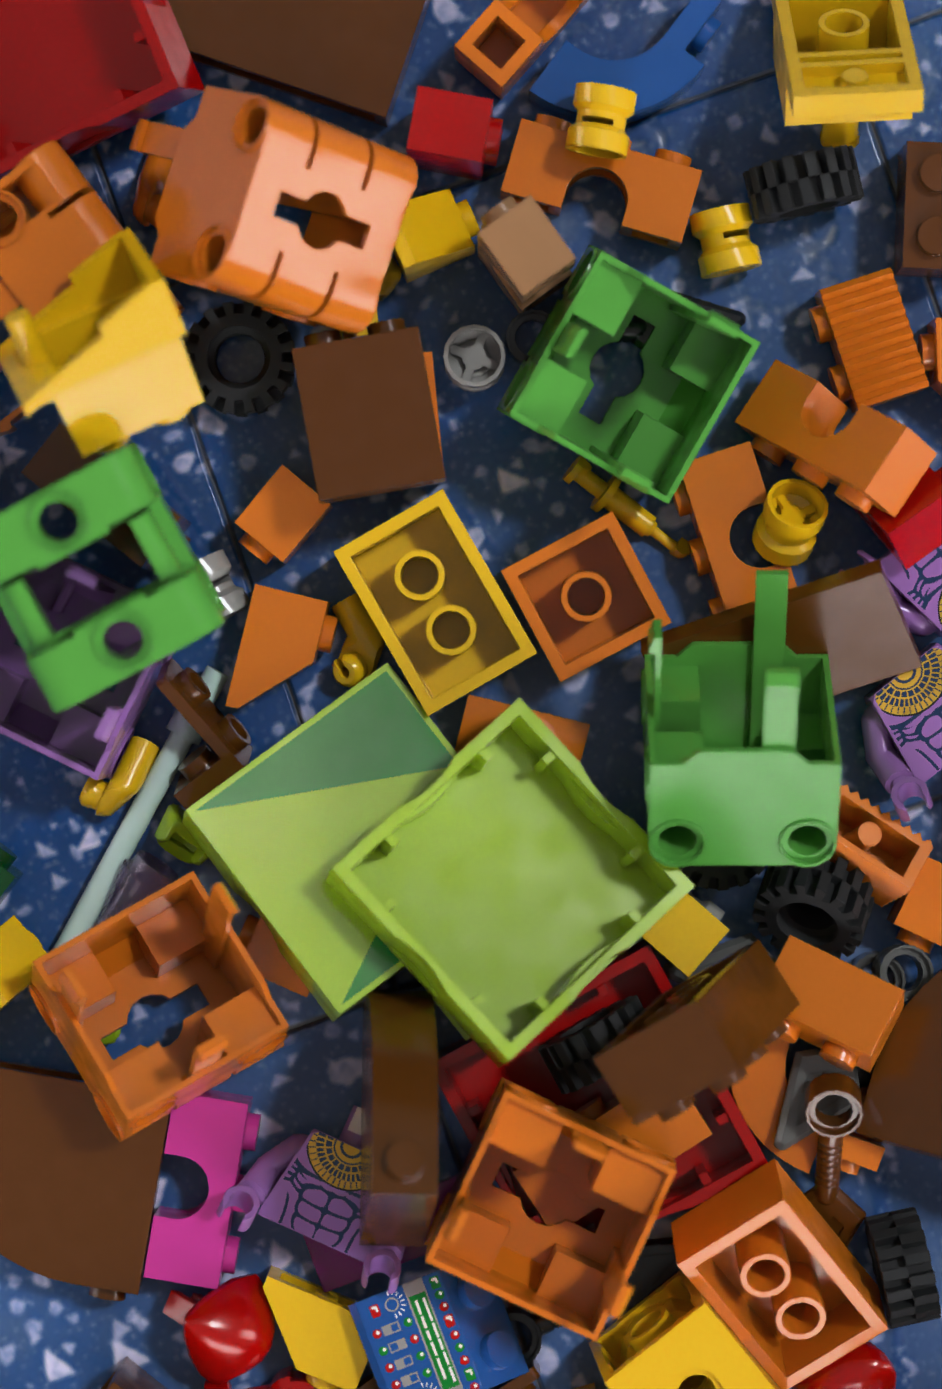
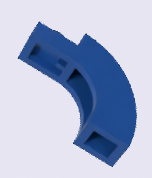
M690 0L661 40L646 52L632 58L621 60L597 58L581 51L566 40L529 89L528 101L556 117L576 122L578 111L573 106L576 83L593 82L622 87L638 94L634 115L627 119L626 123L661 111L678 100L701 77L705 65L688 53V51L692 47L699 53H702L723 24L715 17L722 0Z

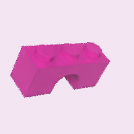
M210 1089L178 1109L174 1110L172 1108L164 1154L186 1157L199 1164L207 1176L209 1191L207 1198L201 1204L190 1209L159 1206L153 1216L143 1277L217 1289L222 1281L223 1272L235 1273L241 1237L230 1235L234 1211L242 1213L244 1211L239 1207L230 1206L224 1210L221 1217L217 1216L216 1211L225 1192L230 1187L238 1185L245 1176L240 1174L244 1150L255 1152L261 1114L250 1113L252 1096Z

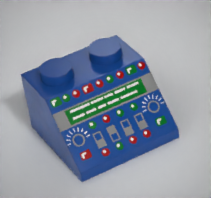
M442 1269L399 1285L393 1294H387V1290L348 1306L379 1389H490L530 1372L502 1298Z

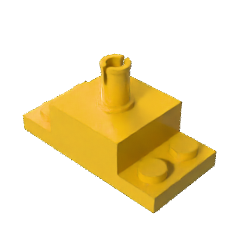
M771 0L774 13L773 61L785 126L822 124L820 143L823 147L833 146L835 148L840 145H847L855 148L859 144L860 139L858 131L859 122L912 119L913 112H923L924 87L903 0Z

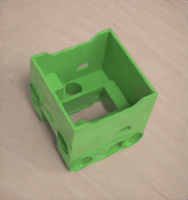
M133 439L126 442L120 448L103 454L88 464L0 510V608L27 655L25 661L54 713L61 712L203 637L225 622L223 617L225 607L199 559L196 557L165 500L154 475ZM53 502H64L70 505L76 511L79 519L76 531L70 536L63 538L49 535L42 528L40 522V514L45 506ZM129 520V524L158 578L55 632L25 575L35 569L41 570L103 537L110 533L111 529ZM118 621H130L137 625L142 632L143 639L117 653L108 647L104 634L110 625Z

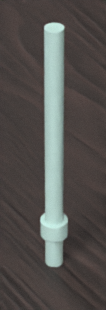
M207 665L201 678L208 686L211 694L209 699L214 704L229 677ZM177 709L166 727L171 731L52 950L93 928L173 781L178 767L183 762L192 744H200L202 737Z

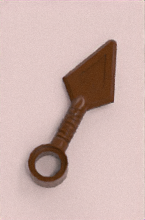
M827 1073L814 1078L807 1086L804 1095L807 1123L813 1131L818 1133L814 1186L806 1191L804 1195L847 1247L866 1217V1212L839 1188L843 1138L854 1132L861 1123L863 1117L860 1088L853 1079L844 1074ZM839 1095L849 1100L851 1106L840 1115L830 1116L820 1112L816 1104L826 1096Z

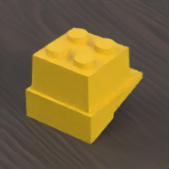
M130 227L117 232L71 271L68 276L72 284L35 316L31 317L27 308H20L4 317L5 325L11 336L0 345V363L27 417L38 407L54 401L83 457L94 452L107 453L116 450L130 439V435L154 424L168 425L185 417L191 407L204 402L180 336L187 334L163 277Z

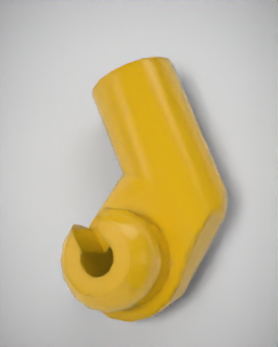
M357 593L331 607L336 617H339V622L347 634L339 658L334 660L332 665L334 679L344 687H353L376 671L384 648V639Z
M132 736L110 782H106L103 779L95 780L89 777L79 796L80 804L85 808L96 810V816H112L141 790L159 752V748L147 739Z

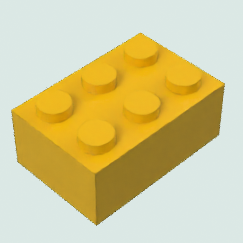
M443 489L333 552L427 716L537 654Z

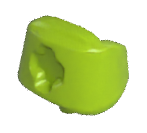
M171 804L166 808L155 832V838L165 851L177 859L199 866L208 859V856L183 825L182 819L185 811L179 805Z

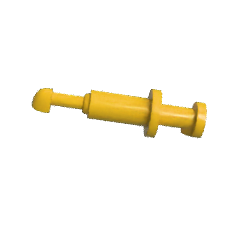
M581 455L568 468L562 480L567 484L574 480L592 494L595 498L590 508L597 513L602 508H605L608 512L613 511L617 519L640 537L652 536L670 550L669 554L675 558H684L690 554L687 540L681 537L676 542L657 527L658 523L653 514L618 488L622 480L613 476L608 482H605L591 471L590 463Z

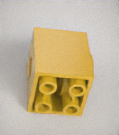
M681 1270L604 1330L597 1342L592 1340L588 1343L603 1381L609 1389H780Z

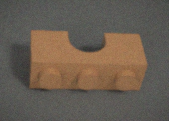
M531 195L518 204L510 196L495 205L481 217L484 224L481 226L482 230L478 232V258L519 314L533 309L567 284L573 274L570 269L575 266L576 257Z

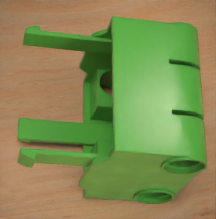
M589 244L561 293L564 295L562 300H557L527 353L529 355L528 360H523L496 409L540 435H546L599 465L606 472L648 496H654L669 504L761 342L743 333L739 325L713 310L708 312L622 261ZM636 315L655 326L639 353L643 361L644 371L641 382L634 391L624 396L614 397L601 422L598 424L579 413L594 387L590 377L592 358L604 345L619 342L633 316Z
M756 570L753 641H692L677 654H662L661 620H653L648 629L649 654H644V669H641L644 794L647 806L649 851L657 862L665 866L675 868L685 866L783 865L813 867L828 861L835 853L837 847L842 762L828 654H796L785 645L788 570Z

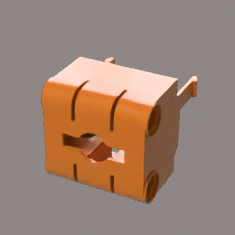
M208 85L205 87L196 117L185 128L138 119L129 150L173 160L154 217L158 238L151 261L157 270L161 271L162 275L191 286L227 294L262 307L261 310L311 327L320 325L349 334H358L366 329L376 313L378 296L408 202L417 185L418 168L413 158L261 95ZM280 204L312 212L303 239L298 225L273 216L276 205Z
M57 140L49 141L32 151L9 174L0 180V277L2 278L0 279V322L7 314L18 309L20 306L27 308L31 317L35 316L72 284L68 276L71 271L117 232L124 230ZM167 286L180 316L185 308ZM22 405L0 421V436L17 430L14 424L26 415Z
M194 871L32 961L31 985L28 986L30 995L45 1023L57 1035L92 1093L95 1104L105 1123L120 1142L171 1113L172 1108L174 1110L178 1109L229 1079L231 1074L235 1075L282 1048L284 1041L288 1037L289 1024L274 1002L266 981L231 926L233 916L240 911L221 882L212 886L209 897ZM195 985L198 986L209 1005L183 1019L180 1035L172 1044L163 1048L159 1042L148 1048L140 1044L114 1060L111 1058L101 1039L127 1025L128 1014L132 1006L140 999L149 996H162L171 1000Z
M501 1078L478 1126L477 1136L450 1193H447L428 1231L424 1242L427 1245L425 1262L597 1342L608 1317L620 1318L634 1289L633 1286L627 1284V1280L657 1219L663 1199L677 1172L675 1158L624 1134L620 1136L617 1131L560 1104L557 1106L553 1101L507 1079ZM502 1163L531 1176L544 1170H554L563 1173L573 1183L578 1198L605 1210L596 1231L588 1230L567 1219L552 1225H544L532 1220L524 1211L520 1197L493 1185Z

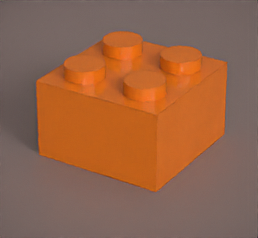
M613 511L501 570L560 682L648 636V629L653 620H661L662 628L672 623Z

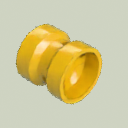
M593 82L576 83L573 106L578 112L576 122L568 127L565 148L569 151L591 157L614 160L626 159L630 138L625 132L627 119L634 115L638 94L614 85Z
M749 203L724 205L689 216L692 236L700 240L702 254L698 259L702 279L732 275L762 265L759 247L751 242L748 230L753 222Z
M792 478L775 483L766 496L763 512L757 519L752 532V542L756 551L765 560L775 565L785 567L796 566L806 561L814 548L817 534L828 515V502L825 495L816 486L804 480Z

